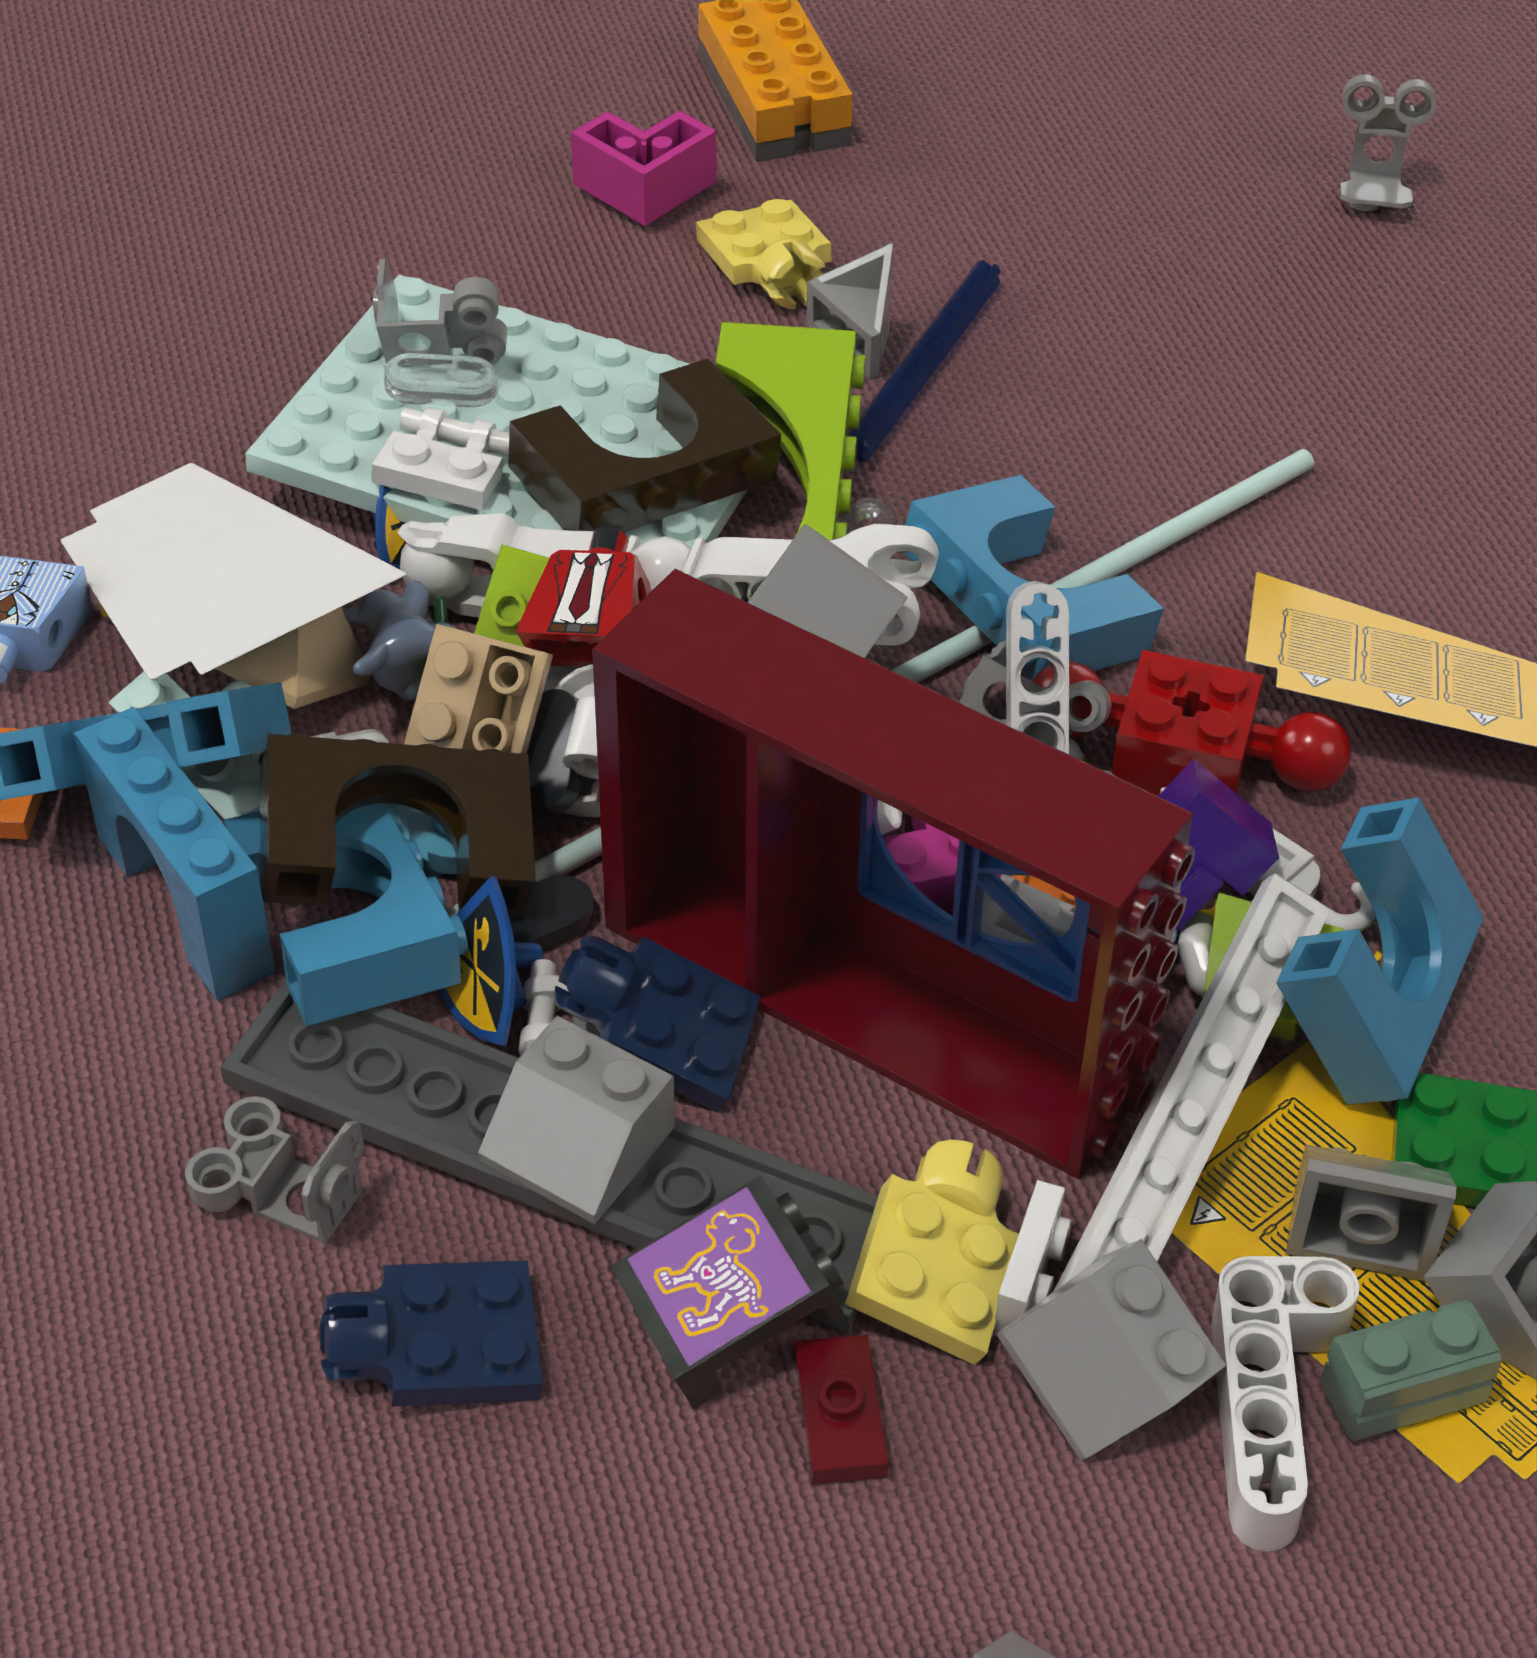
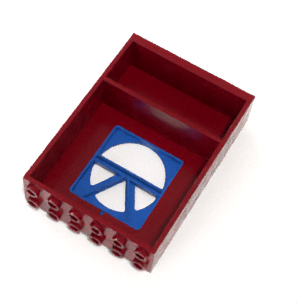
M674 569L592 649L606 928L635 944L644 936L760 996L757 1009L1079 1180L1094 1158L1103 1161L1108 1157L1120 1135L1121 1121L1129 1111L1137 1115L1146 1105L1154 1088L1155 1078L1148 1075L1149 1068L1159 1052L1163 1036L1156 1032V1027L1170 999V991L1163 988L1178 953V945L1171 942L1172 934L1184 913L1187 898L1179 893L1181 883L1188 874L1195 856V848L1188 845L1193 813L682 571ZM878 800L959 839L953 916L928 899L907 878L893 859L879 828L877 816ZM996 874L1034 876L1075 896V916L1069 930L1062 935L1055 933ZM984 891L1037 943L1008 941L981 932Z

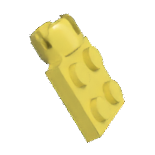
M773 199L764 202L761 207L740 212L733 210L721 211L715 214L713 218L696 222L697 241L734 285L748 282L759 284L777 305L787 309L796 310V303L790 297L793 295L807 307V281L823 275L820 269L825 268L824 263L832 262L831 242L792 200Z
M950 1139L935 1143L927 1151L926 1155L921 1158L915 1181L905 1180L892 1174L881 1186L845 1305L976 1365L988 1352L996 1323L998 1294L1019 1234L1001 1224L996 1215L995 1208L1003 1183L999 1161L992 1153L985 1149L982 1151L976 1175H973L966 1171L973 1143Z

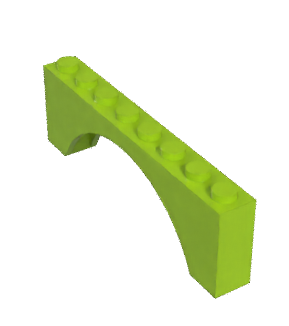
M722 322L716 367L782 434L780 447L797 472L807 503L798 532L802 526L807 524L828 540H835L846 536L847 523L838 522L839 514H850L852 479H843V472H854L857 437L848 436V429L859 430L861 395H852L853 388L863 389L866 355L855 354L856 331Z

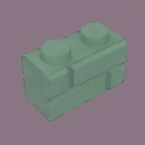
M1468 1299L1440 1306L1437 1312L1427 1310L1333 1337L1327 1355L1329 1361L1325 1362L1321 1383L1348 1438L1354 1442L1487 1402L1494 1384L1492 1379L1497 1376L1502 1357L1497 1344L1475 1306Z

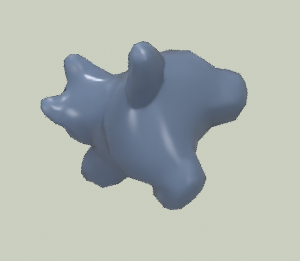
M420 581L408 583L401 597L393 591L377 589L362 596L363 599L359 606L352 607L345 612L346 619L365 628L371 640L368 652L355 663L353 672L359 676L373 675L377 685L395 692L402 700L410 703L416 701L436 624L454 628L445 622L440 621L435 624L426 620L429 595L427 588Z

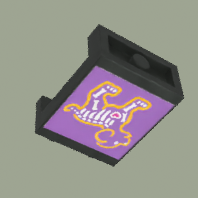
M761 1175L610 1266L671 1375L693 1409L719 1394L709 1377L713 1372L819 1308L825 1310L831 1322L844 1315L833 1291L844 1285L838 1271L822 1246L809 1253L799 1236L809 1231L810 1228L788 1192L776 1199Z

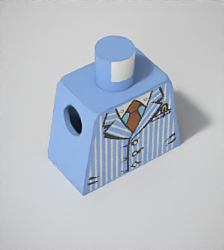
M0 556V684L6 681L12 668L36 672L50 670L93 612V606L84 566Z

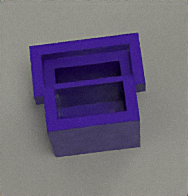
M1194 758L1158 796L1193 813L1188 845L1195 848V856L1188 874L1181 883L1179 894L1185 896L1187 902L1184 913L1176 927L1179 931L1224 884L1223 880L1241 895H1244L1279 859L1272 823Z

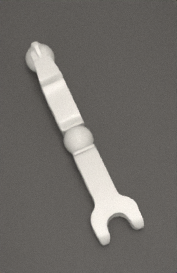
M503 513L451 516L446 523L409 521L403 524L398 531L400 537L406 542L401 551L400 570L406 572V575L402 577L406 585L412 581H420L427 588L429 605L434 606L435 597L443 595L446 598V607L454 613L479 618L492 575L473 576L474 559L490 563L491 568L494 570L501 544L550 557L551 554L559 549L588 551L594 531L548 530L518 526L514 518ZM872 524L856 529L842 538L829 540L908 597L896 614L900 619H893L875 645H899L908 642L913 637L920 620L919 605L914 593L910 589L924 586L931 579L938 562L939 551L932 536L927 531L914 526ZM630 536L626 552H630L638 557L650 582L651 591L674 569H677L748 603L793 539L721 537L707 543L704 538H696L692 548H690L686 543L668 536L647 539L642 544L639 536ZM906 551L917 555L919 560L908 561L890 558L896 552Z

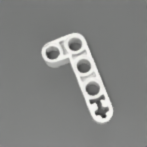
M1031 581L1023 583L1013 591L1008 599L1006 609V725L1023 732L1025 727L1031 723L1038 721L1046 722L1053 728L1054 739L1051 746L1069 754L1068 603L1061 591L1052 585ZM1041 593L1043 602L1052 605L1054 608L1053 615L1045 616L1041 621V637L1046 640L1055 638V647L1053 649L1037 644L1019 648L1021 637L1034 640L1033 622L1029 618L1021 616L1022 606L1032 605L1034 594ZM1033 658H1047L1054 669L1052 682L1042 691L1033 692L1026 690L1020 678L1023 666Z
M1246 1256L1236 1258L1227 1263L1220 1273L1211 1325L1213 1346L1226 1364L1223 1369L1216 1373L1229 1518L1234 1534L1242 1543L1254 1550L1265 1552L1281 1550L1292 1542L1299 1528L1307 1496L1308 1480L1293 1352L1329 1351L1333 1337L1347 1334L1350 1331L1359 1295V1282L1356 1274L1348 1265L1337 1259L1303 1256ZM1239 1301L1252 1302L1258 1307L1244 1306ZM1312 1302L1325 1303L1329 1305L1330 1308L1320 1307ZM1243 1365H1258L1266 1371H1252ZM1248 1430H1264L1275 1438H1259ZM1271 1481L1269 1488L1270 1503H1267L1266 1495L1264 1492L1259 1491L1260 1483Z

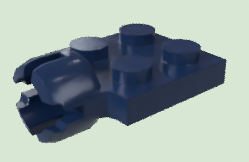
M585 936L580 942L581 948L575 949L569 955L559 974L558 982L566 985L569 992L555 986L553 1002L561 1010L589 1024H594L600 1032V1038L674 1076L675 1092L718 1112L729 1101L760 996L644 936L632 949V952H627L600 937Z
M528 1260L383 1265L381 1287L376 1290L367 1292H337L324 1297L322 1304L323 1314L320 1321V1348L322 1353H326L328 1358L321 1360L325 1378L334 1381L374 1379L386 1384L390 1392L391 1407L540 1400L543 1380Z

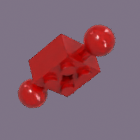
M1142 650L1129 695L1124 696L1108 692L1112 707L1108 719L1103 724L1119 728L1112 774L1156 796L1160 795L1161 788H1166L1193 758L1237 794L1246 756L1270 760L1279 778L1294 789L1306 792L1321 791L1337 783L1345 774L1351 760V743L1344 728L1332 717L1322 713L1305 712L1294 715L1284 721L1279 728L1255 723L1263 674ZM1069 661V685L1079 681L1090 680L1103 686L1099 677L1090 668L1081 663ZM1050 664L1038 672L1032 682L1042 688H1047L1053 680V665ZM1076 696L1072 701V711L1078 718L1087 719L1091 714L1092 705L1086 697ZM1073 731L1070 738L1075 739L1082 737L1090 731Z

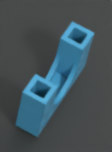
M1022 475L912 501L905 526H914L927 531L934 539L939 551L938 562L930 580L996 646L1001 641H1005L1008 599L1017 587L1029 581L1012 574L1000 564L1042 553L1055 506ZM902 551L911 561L919 560L917 555ZM1128 574L1075 588H1056L1061 591L1068 603L1069 661L1081 663L1092 671L1140 658L1142 650L1150 651L1164 608ZM1041 593L1034 594L1032 605L1022 606L1021 616L1027 617L1033 622L1034 640L1021 637L1019 648L1033 644L1052 649L1055 647V638L1046 640L1041 637L1042 618L1053 615L1054 611L1052 605L1042 601ZM1033 658L1025 663L1022 671L1033 680L1037 673L1050 665L1051 662L1047 658Z
M281 682L226 690L136 709L176 761L178 767L265 751L268 734H291ZM118 713L0 733V800L86 784L74 733Z
M131 707L75 732V740L100 841L127 878L156 864L158 865L176 909L186 959L216 1001L276 973L257 867L186 774L178 767L176 761L136 709Z
M1420 797L1361 807L1341 847L1343 855L1369 899L1376 915L1382 941V969L1360 930L1352 929L1298 937L1276 982L1346 1104L1376 1101L1389 1102L1408 1098L1484 919L1481 910Z
M377 803L359 807L343 816L335 824L336 870L331 888L361 890L375 895L379 899L357 913L280 934L286 986L306 1027L462 983L459 955L468 952V943L463 924L458 915L448 916L441 886L435 876L427 878L424 874L423 860L418 845L413 839L408 841L404 839L400 816L394 804L385 805L384 803ZM260 811L223 820L225 827L257 867L260 881Z

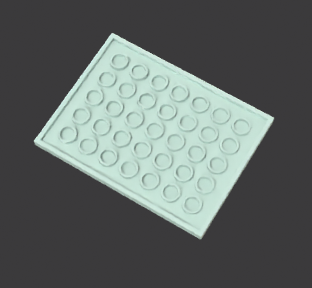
M398 275L394 279L398 300V322L438 320L440 294L454 293V291L426 283L419 278ZM372 305L245 453L246 471L376 513V504L378 497H380V484L372 483L373 461L393 430L406 434H416L400 429V417L405 407L425 412L427 407L447 412L448 418L472 424L477 419L495 423L496 430L509 433L511 420L561 405L595 443L611 452L637 458L665 456L683 449V447L656 420L659 374L690 363L676 360L667 354H657L624 344L618 339L605 338L575 329L569 324L556 323L524 313L517 308H507L499 305L496 318L503 321L507 327V345L505 354L500 357L496 364L491 366L475 365L468 360L462 348H453V361L386 364ZM408 333L401 336L398 340L401 346L412 351L425 350L431 345V341L419 333ZM444 440L441 441L442 443H446V444H450V445H454V446H458V447L465 448L464 445H460V444H456V443H452V442H448V441H444ZM493 452L490 455L503 458L502 477L483 510L388 487L391 491L383 497L398 520L404 523L409 521L446 523L451 516L503 513L514 518L518 526L534 529L563 530L508 467L509 456ZM747 490L623 533L627 535L628 539L630 536H639L641 544L647 539L664 536L680 540L690 548H692L696 538H704L705 542L708 543L718 537Z

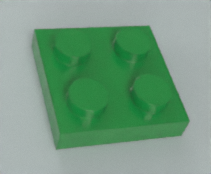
M1419 1072L1408 1098L1395 1100L1391 1161L1413 1162L1426 1168L1449 1172L1457 1187L1454 1203L1473 1207L1479 1205L1494 1184L1537 1181V1091Z

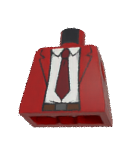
M599 527L593 532L588 551L559 549L551 554L516 632L524 647L552 654L550 666L581 668L593 664L592 649L651 592L650 582L638 557L630 552H626L629 543L626 534L615 528Z

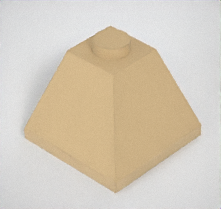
M342 607L215 668L251 686L281 682L285 703L293 709L368 685L371 677L359 676L353 672L355 663L364 656Z

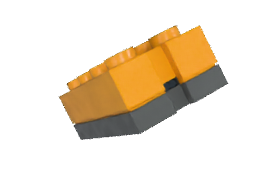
M716 0L698 4L699 56L756 162L794 156V149L811 147L812 151L816 152L851 145L853 94L798 0Z

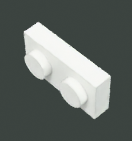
M1037 1180L998 1294L996 1323L993 1335H996L1051 1294L1054 1277L1044 1273L1049 1258L1062 1261L1073 1221L1061 1216L1065 1192L1064 1187Z

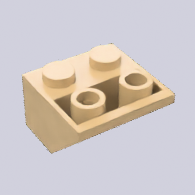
M436 624L404 744H433L445 748L470 750L497 749L508 753L526 754L553 655Z

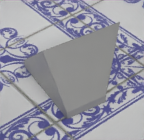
M893 242L807 281L806 324L810 328L856 331L855 354L866 355L865 376L869 380L879 376L889 332Z

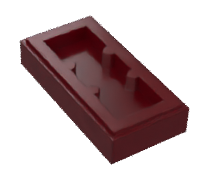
M868 1335L795 1341L794 1357L812 1485L886 1478L888 1475V1458Z

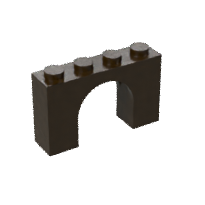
M707 358L659 374L656 420L683 449L669 455L652 458L629 457L611 452L595 443L565 409L559 405L510 421L508 467L563 530L594 531L599 527H611L625 532L776 480L782 434Z
M268 734L260 772V886L263 902L327 906L336 870L335 824L343 816L359 807L377 803H392L408 806L426 814L436 821L449 836L456 853L458 912L492 876L497 877L509 918H524L536 882L528 754L508 753L497 749L470 750L445 748L433 744L407 745L382 743L369 739L310 737L305 734Z

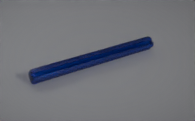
M981 260L973 266L861 414L859 430L850 429L848 431V436L857 437L856 459L859 462H865L871 458L1000 284L998 275L1001 273V269L996 263L990 265L985 260Z

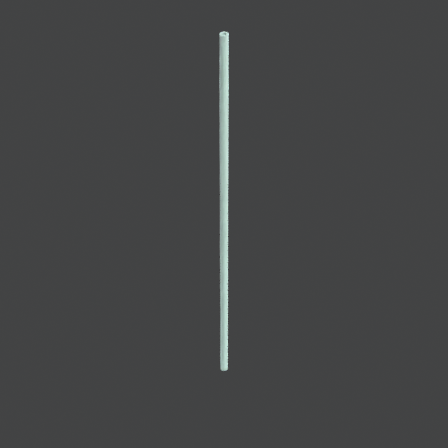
M1301 449L1050 585L1055 588H1075L1110 579L1311 470L1314 467V459L1308 450ZM974 625L891 671L919 683L989 645L992 641ZM601 827L536 861L535 883L552 876L566 875L601 856ZM458 904L446 910L448 916L458 913Z

